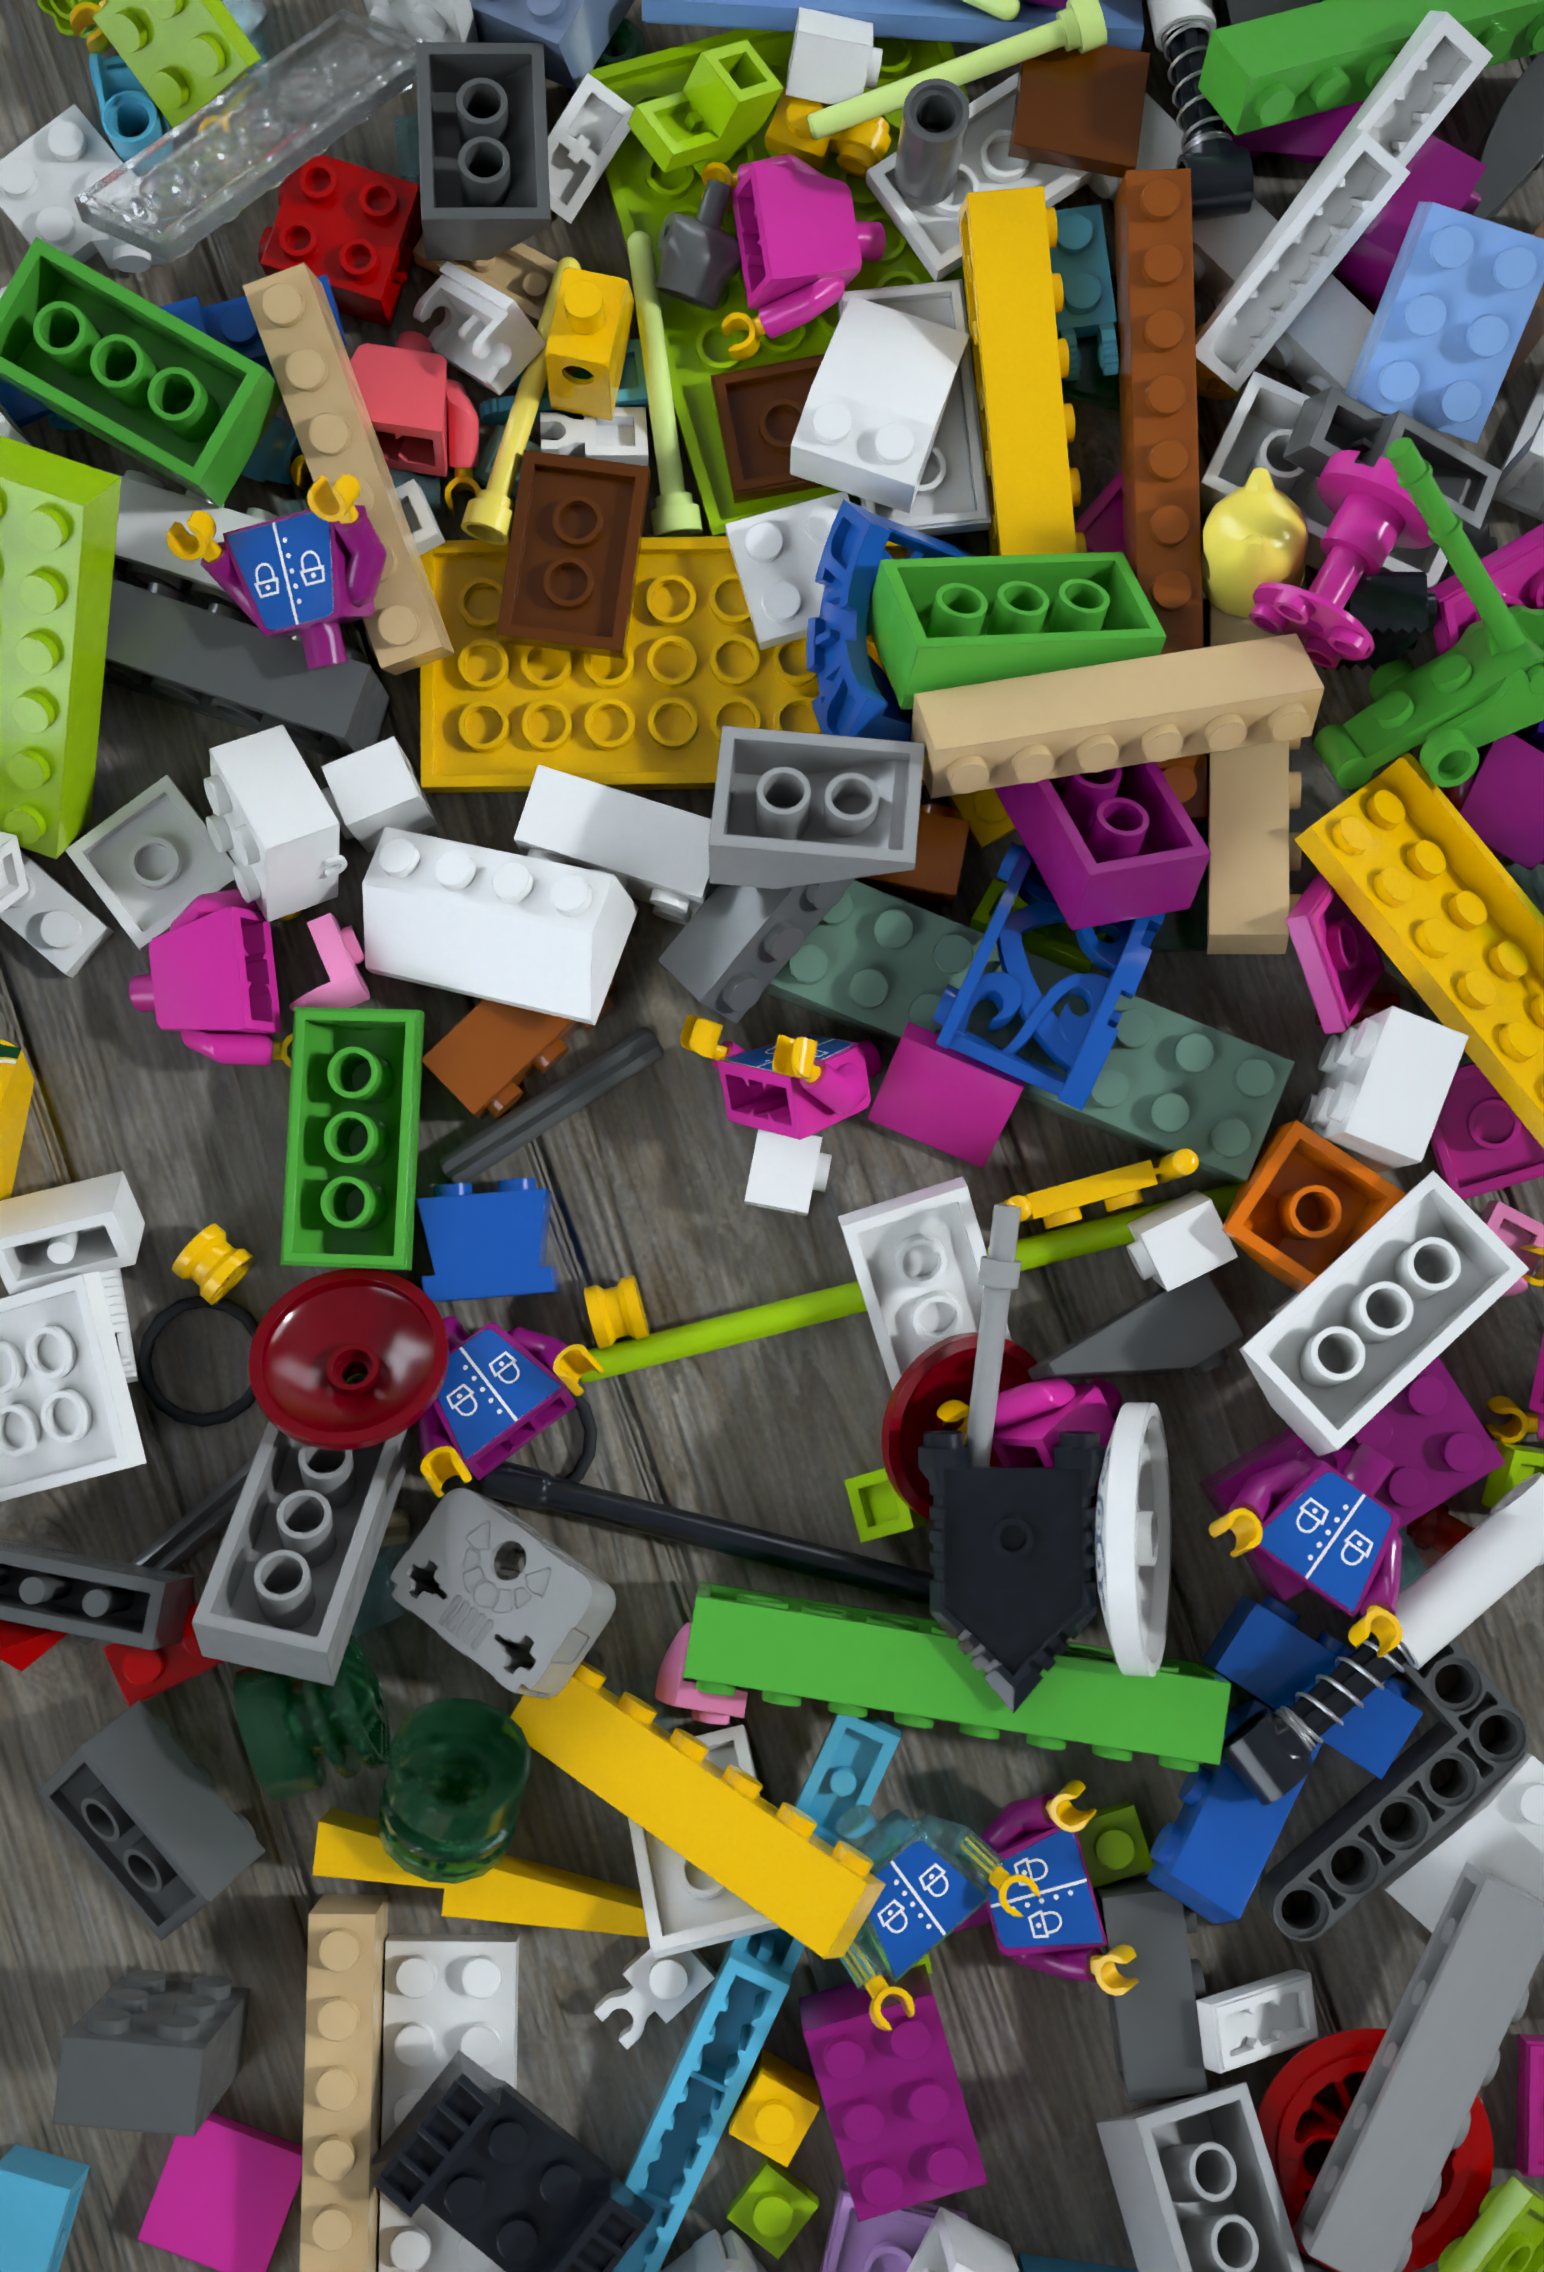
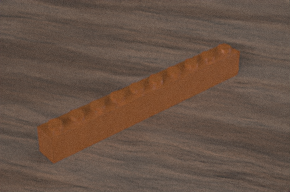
M1191 168L1126 170L1114 199L1124 555L1167 636L1160 655L1204 648ZM1207 753L1156 762L1193 824L1196 825L1208 818Z

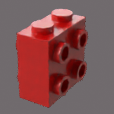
M300 148L293 170L287 169L281 178L278 190V204L280 208L273 227H266L260 239L258 260L266 277L305 263L316 277L327 274L338 312L391 327L414 260L412 250L423 233L420 184Z

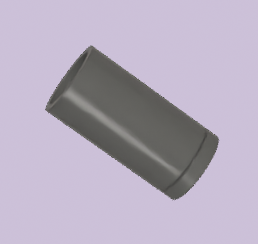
M944 79L922 81L910 90L904 102L894 178L901 195L908 201L921 206H932L941 203L950 196L957 182L970 109L963 91L950 81Z

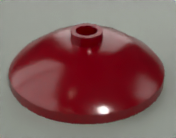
M348 1268L335 1270L312 1277L292 1288L265 1314L257 1327L249 1350L248 1373L250 1384L262 1412L278 1430L288 1437L305 1445L320 1449H361L397 1436L411 1427L431 1407L441 1391L447 1376L450 1355L449 1341L445 1324L435 1304L420 1288L398 1275L376 1269ZM363 1373L367 1375L359 1383H346L348 1378L354 1374Z
M979 1332L962 1333L948 1337L920 1354L902 1374L886 1407L881 1433V1449L885 1471L900 1499L910 1509L929 1519V1506H933V1495H929V1481L918 1468V1445L923 1444L924 1431H955L962 1426L965 1417L956 1422H947L942 1427L943 1420L937 1417V1410L942 1404L950 1400H960L970 1407ZM1005 1339L998 1393L1033 1382L1026 1370L1038 1364L1026 1350ZM992 1445L989 1466H1002Z

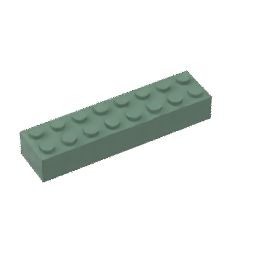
M854 880L844 892L841 900L829 910L806 938L800 950L788 960L766 987V993L898 1047L908 1022L940 1034L943 1025L932 1021L933 1015L947 984L960 989L984 933ZM996 943L982 975L991 972H1002ZM1024 950L1032 976L1043 997L1060 980L1070 975L1080 974ZM1120 995L1114 1007V1010L1122 1013L1120 1021L1115 1028L1119 1032L1083 1110L1081 1111L1057 1100L1058 1096L1027 1082L1019 1097L1161 1157L1180 1149H1190L1197 1154L1199 1164L1195 1171L1229 1185L1246 1182L1249 1178L1295 1061L1137 996L1129 999ZM1076 996L1063 999L1052 1009L1055 1015L1059 1017L1065 1005L1070 1002V1010L1074 1014L1082 1016L1087 1013L1085 1002ZM983 1000L973 1008L966 1031L1006 1048L1017 1036L1024 1022L1017 1011L1014 1018L1006 1026L997 1030H988L992 1019L999 1014L997 1004L993 1001ZM1033 1036L1018 1054L1063 1075L1066 1073L1041 1049Z

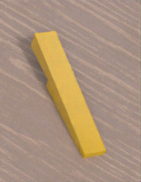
M332 1807L318 1821L312 1873L314 1876L444 1889L441 1916L648 1937L641 1891Z

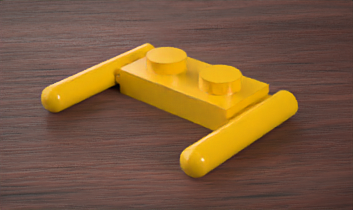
M1184 1148L1158 1158L1153 1162L1150 1159L1024 1196L1016 1195L999 1204L1021 1207L1020 1222L1042 1218L1045 1229H1050L1083 1219L1079 1208L1081 1206L1104 1200L1106 1211L1110 1212L1144 1202L1141 1193L1142 1189L1192 1174L1198 1167L1199 1159L1194 1151Z

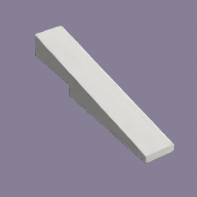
M1432 10L1428 12L1196 336V359L1235 391H1238L1411 173L1405 168L1406 165L1493 57L1448 12Z

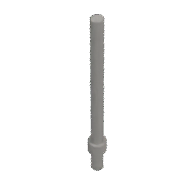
M994 1204L988 1256H981L978 1284L984 1286L965 1439V1444L969 1445V1466L990 1465L1011 1289H1018L1021 1261L1015 1259L1021 1207L1014 1205Z

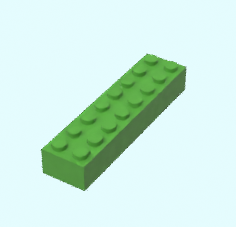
M703 1581L699 1583L683 1678L696 1680L695 1689L715 1695L733 1696L735 1695L736 1686L762 1690L761 1699L763 1701L791 1707L801 1706L802 1697L829 1701L828 1711L859 1718L867 1717L868 1708L895 1712L893 1721L896 1723L917 1728H933L934 1719L961 1723V1733L984 1739H999L1000 1730L1027 1734L1026 1743L1052 1750H1065L1068 1740L1093 1745L1092 1753L1094 1755L1119 1761H1131L1133 1751L1158 1755V1764L1161 1766L1186 1772H1198L1199 1762L1220 1765L1231 1683L1206 1663L1163 1657L1155 1677L1125 1676L1119 1669L1112 1648L1067 1641L1068 1649L1062 1656L1057 1653L1053 1657L1056 1661L1049 1672L1045 1669L1042 1670L1040 1675L1043 1679L1013 1714L983 1678L986 1674L984 1669L978 1672L970 1662L973 1656L970 1653L964 1655L957 1646L960 1640L957 1637L951 1639L936 1619Z

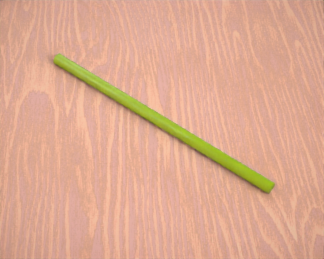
M1241 1183L1200 1193L1212 1200L1220 1219L1223 1220L1226 1219ZM1176 1199L1017 1239L1015 1259L1021 1261L1020 1272L1133 1243L1135 1240L1127 1223ZM986 1247L985 1249L988 1256L989 1247ZM854 1281L649 1334V1337L620 1341L607 1348L599 1349L597 1347L589 1349L588 1351L604 1368V1371L598 1374L597 1371L591 1370L584 1373L580 1379L582 1384L858 1314L867 1311L859 1283Z

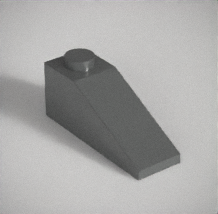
M1205 1273L1169 1292L1164 1288L1158 1289L1026 1371L1033 1382L1050 1378L1072 1380L1163 1375L1191 1368L1195 1376H1198L1227 1360L1229 1355L1224 1348L1244 1336L1208 1273Z

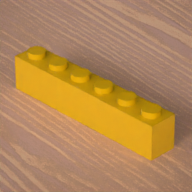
M1044 186L967 193L958 211L972 366L991 524L988 530L990 556L1087 553L1085 536L1083 532H1075L1073 507H1079L1081 502V481L1078 469L1069 468L1067 443H1072L1075 438V415L1071 403L1063 404L1061 378H1067L1069 374V349L1067 340L1065 338L1058 339L1055 314L1061 313L1063 310L1064 293L1061 274L1052 273L1050 248L1056 247L1058 237L1056 211L1054 207H1046Z
M582 1660L564 1689L557 1696L550 1699H540L523 1695L504 1726L505 1729L823 1959L845 1956L886 1885L869 1872L874 1864L870 1858L843 1841L839 1840L835 1847L826 1843L813 1833L818 1825L814 1819L786 1802H783L779 1809L758 1795L763 1788V1785L758 1780L731 1764L727 1766L725 1771L705 1758L710 1750L706 1744L680 1728H675L672 1734L653 1722L658 1713L653 1707L628 1692H624L621 1698L611 1693L602 1686L607 1678L606 1675Z

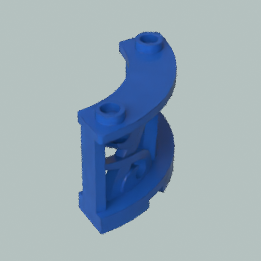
M844 499L832 524L815 578V582L825 585L819 618L813 617L808 619L806 641L807 671L817 674L820 694L812 701L813 710L819 727L825 735L911 742L913 709L901 710L889 679L867 653L866 637L870 635L867 627V612L880 560L894 559L884 547L887 541L910 549L902 559L922 558L923 555L931 558L974 557V555L961 546L952 545L873 514L864 507Z
M1011 842L996 875L997 878L1006 881L1007 884L960 989L947 984L933 1015L932 1021L943 1025L936 1044L946 1049L948 1047L1050 1092L1058 1096L1057 1100L1082 1111L1119 1032L1115 1028L1120 1021L1122 1013L1114 1010V1007L1120 995L1132 999L1135 995L1152 953V949L1149 947L1162 926L1166 913L1096 926L1095 933L1093 927L1075 930L1077 942L1083 953L1096 967L1108 973V977L1093 973L1070 975L1057 982L1043 997L1029 968L1021 936L1042 926L1067 921L1025 844L1021 846ZM1017 894H1019L1020 898L1029 906L1008 915ZM1098 934L1109 935L1115 943L1103 942L1096 936ZM996 943L1002 972H991L982 975ZM1070 996L1081 998L1087 1006V1013L1082 1016L1076 1015L1070 1010V1002L1065 1005L1059 1017L1052 1011L1059 1002ZM991 1000L997 1004L999 1014L992 1019L988 1030H997L1006 1026L1014 1018L1017 1011L1024 1022L1017 1036L1006 1048L966 1031L970 1014L973 1008L981 1001ZM1033 1036L1041 1049L1066 1073L1063 1075L1018 1054Z

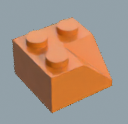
M1294 1120L1277 1126L1256 1158L1248 1180L1240 1184L1221 1230L1262 1269L1300 1294L1395 1206L1406 1193L1298 1120Z

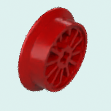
M1359 2028L1337 2032L1321 2038L1302 2049L1282 2067L1272 2080L1257 2113L1258 2122L1297 2249L1315 2262L1337 2272L1340 2271L1309 2256L1293 2229L1309 2196L1306 2191L1313 2187L1323 2166L1314 2167L1310 2162L1303 2161L1308 2146L1318 2140L1331 2141V2149L1353 2103L1342 2080L1348 2074L1360 2072L1359 2090L1387 2029ZM1329 2083L1332 2084L1340 2101L1341 2109L1339 2111L1333 2110L1315 2096ZM1478 2093L1470 2108L1471 2123L1468 2134L1461 2146L1457 2149H1451L1440 2172L1442 2182L1439 2196L1433 2207L1428 2212L1422 2211L1411 2234V2254L1402 2272H1413L1438 2260L1443 2250L1453 2240L1464 2237L1479 2216L1480 2205L1488 2194L1491 2184L1494 2148L1489 2119ZM1309 2108L1321 2116H1309L1300 2119L1303 2112L1308 2111Z

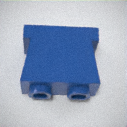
M516 1178L497 1181L498 1192L473 1194L472 1183H454L433 1186L434 1197L417 1198L435 1275L422 1276L423 1292L433 1303L560 1293L558 1267L545 1266L552 1191L547 1188L536 1189V1178Z

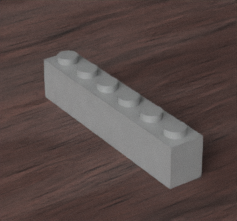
M1466 1861L1293 2229L1309 2256L1340 2272H1402L1405 2268L1412 2249L1411 2234L1422 2211L1428 2212L1439 2196L1442 2182L1440 2172L1451 2149L1459 2148L1468 2134L1471 2123L1470 2108L1480 2087L1487 2086L1494 2078L1500 2062L1499 2046L1509 2025L1517 2023L1523 2016L1529 2001L1528 1984L1538 1963L1544 1962V1902L1539 1898Z

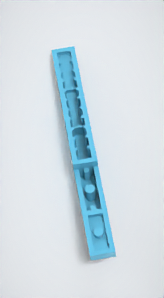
M835 1714L794 1804V1807L803 1811L818 1823L813 1832L816 1836L832 1847H835L839 1840L852 1845L901 1739V1730L869 1715L859 1718ZM782 1928L729 1941L716 1970L715 1979L708 1988L623 2180V2183L650 2206L655 2213L648 2226L612 2272H658L789 1990L792 1973L805 1947L803 1943Z

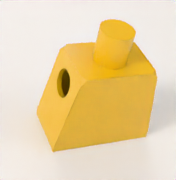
M571 267L564 268L545 353L551 409L612 421L636 313L635 300L627 280ZM581 367L589 371L593 378L579 379L571 376V374Z

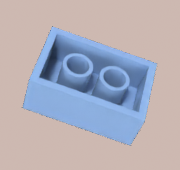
M1419 201L1344 394L1370 409L1388 415L1401 411L1428 428L1477 444L1544 283V239L1435 202Z

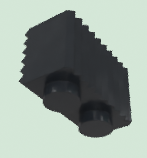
M1379 572L1376 575L1361 576L1343 609L1360 621L1371 634L1374 650L1365 660L1350 661L1341 659L1336 669L1339 670L1345 665L1351 670L1357 665L1363 670L1369 664L1375 670L1380 664L1383 666L1388 662L1396 661L1406 650H1413L1417 644L1418 637L1424 631L1433 630L1437 616V599L1434 592H1427V575L1425 572Z

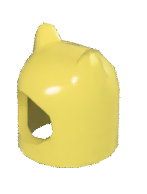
M1262 467L1253 469L1245 486L1234 490L1215 504L1206 519L1203 529L1204 550L1201 557L1202 590L1210 603L1228 615L1249 619V614L1255 605L1252 598L1253 593L1260 584L1277 582L1301 588L1305 574L1309 542L1306 520L1300 507L1284 492L1274 487L1270 472Z

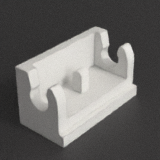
M589 73L585 75L547 136L550 209L570 224L631 128L627 123L634 110L631 105Z
M447 261L439 269L442 275L417 302L413 316L420 322H424L431 317L432 312L437 307L444 306L445 318L439 326L433 329L428 338L432 344V351L443 355L448 360V363L498 395H501L547 344L513 299Z

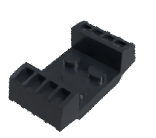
M460 2050L457 2051L432 2085L372 2158L374 2185L398 2208L411 2218L423 2203L505 2272H612L648 2226L655 2213L650 2206L617 2178L606 2163L510 2084L495 2078Z

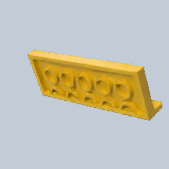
M1405 753L1377 777L1312 824L1294 840L1445 1027L1469 1036L1464 1051L1544 1148V916L1440 788L1431 781L1414 756L1410 753Z

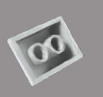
M850 295L812 383L791 443L790 474L910 514L969 342L970 334Z
M1526 1751L1512 1767L1403 1862L1381 1886L1430 1932L1433 1933L1466 1861L1544 1902V1765Z

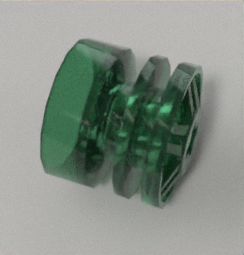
M352 1633L333 1686L248 1666L235 1673L233 1691L240 1733L249 1760L261 1785L271 1799L281 1804L321 1789L327 1783V1758L337 1773L346 1779L359 1773L361 1761L372 1770L388 1764L392 1759V1739L385 1696L375 1670Z
M455 1697L425 1703L404 1718L392 1738L377 1821V1831L385 1852L404 1871L429 1882L457 1884L483 1876L503 1860L514 1838L516 1824L520 1815V1805L524 1800L531 1773V1749L522 1728L501 1709L477 1699Z

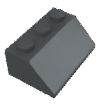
M416 42L421 221L426 260H490L551 226L544 43Z
M140 1700L84 1743L37 1791L161 1941L211 1902L266 1851L256 1840V1834L250 1822L243 1815L231 1810L215 1791L214 1783L209 1773L198 1763L190 1761L172 1739V1733L167 1723L159 1715L149 1712Z

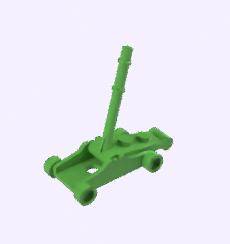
M1403 437L1391 443L1386 450V456L1398 475V484L1403 490H1407L1429 528V537L1433 542L1438 543L1482 620L1470 624L1460 640L1447 652L1417 669L1410 663L1401 660L1388 662L1378 668L1369 682V694L1374 703L1344 724H1331L1318 732L1314 740L1315 751L1337 784L1346 790L1362 787L1369 781L1374 770L1417 745L1421 749L1419 762L1434 784L1447 788L1460 785L1468 780L1477 769L1479 764L1477 748L1544 720V609H1530L1519 604L1510 608L1507 607L1462 529V519L1458 514L1453 513L1434 480L1430 463L1422 459L1411 438Z

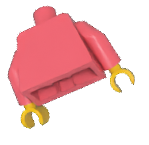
M415 331L400 333L394 347L370 343L358 346L350 363L388 468L446 477L448 467H454L455 478L447 485L444 495L448 509L455 516L454 497L462 490H469L477 497L478 491L481 490L478 483L473 480V468L479 467V418L466 390L460 382L449 379L448 360L441 354L432 353L433 348L430 340L421 333ZM303 454L296 457L290 467V474L294 483L302 490L306 487L309 474Z

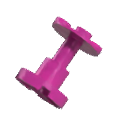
M1343 450L1334 453L1316 482L1320 499L1335 517L1320 541L1321 549L1327 555V558L1309 590L1277 582L1262 583L1253 593L1252 598L1255 605L1249 614L1250 620L1257 627L1275 635L1297 633L1310 660L1317 665L1329 669H1335L1341 659L1350 661L1365 660L1374 650L1371 634L1360 621L1343 609L1361 576L1378 574L1394 546L1421 549L1429 547L1434 543L1429 537L1427 524L1407 490H1403L1399 486L1397 481L1398 475L1389 459L1379 456L1374 467L1354 463L1361 452L1354 450Z

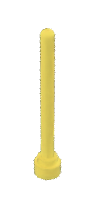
M564 257L557 263L536 331L546 344L564 268L569 267L581 269L579 262L573 257ZM546 346L523 370L486 490H479L477 497L468 501L461 522V528L465 533L488 544L503 546L509 544L511 539L514 502L510 499L547 382Z

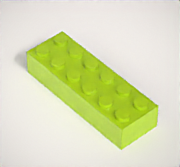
M0 435V831L17 835L19 846L57 859L91 824L122 477Z

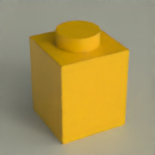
M762 2048L729 2118V2134L787 2168L820 2109L817 2080Z

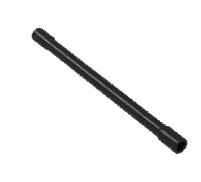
M508 1461L502 1462L489 1472L485 1478L482 1495L534 1509L547 1508L930 1606V1580L934 1579L933 1573L554 1477L546 1471Z

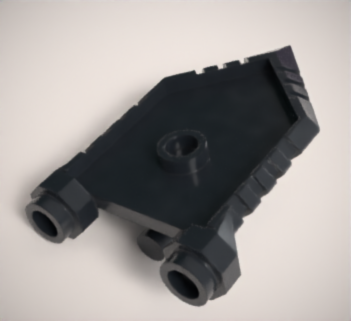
M953 1430L924 1431L923 1444L918 1445V1468L929 1481V1495H933V1506H929V1519L933 1520V1529H929L930 1543H933V1551H930V1566H934V1579L930 1580V1613L951 1639L957 1637L960 1640L957 1644L964 1655L970 1653L973 1656L970 1662L978 1672L984 1669L986 1674L983 1678L1014 1714L1043 1679L1040 1675L1042 1670L1045 1669L1049 1672L1056 1663L1053 1657L1057 1653L1062 1656L1069 1647L1066 1643L1069 1638L1075 1640L1096 1614V1581L1092 1580V1567H1096L1095 1552H1092V1544H1095V1530H1092V1521L1096 1520V1507H1092V1496L1095 1495V1483L1101 1476L1106 1447L1100 1445L1099 1432L1061 1431L1059 1432V1444L1053 1445L1054 1467L969 1466V1445L964 1444V1432Z

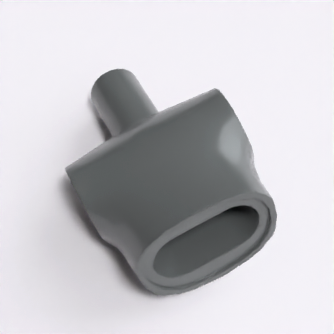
M708 179L696 218L673 211L667 215L658 238V248L662 258L660 273L655 285L656 289L689 304L707 310H717L728 282L736 275L741 266L738 238L720 228L732 187L723 182Z

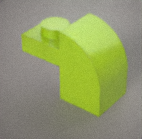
M745 39L701 52L682 91L636 105L627 124L664 173L692 164L701 176L707 164L712 162L726 163L753 139L766 122L784 87L749 41Z

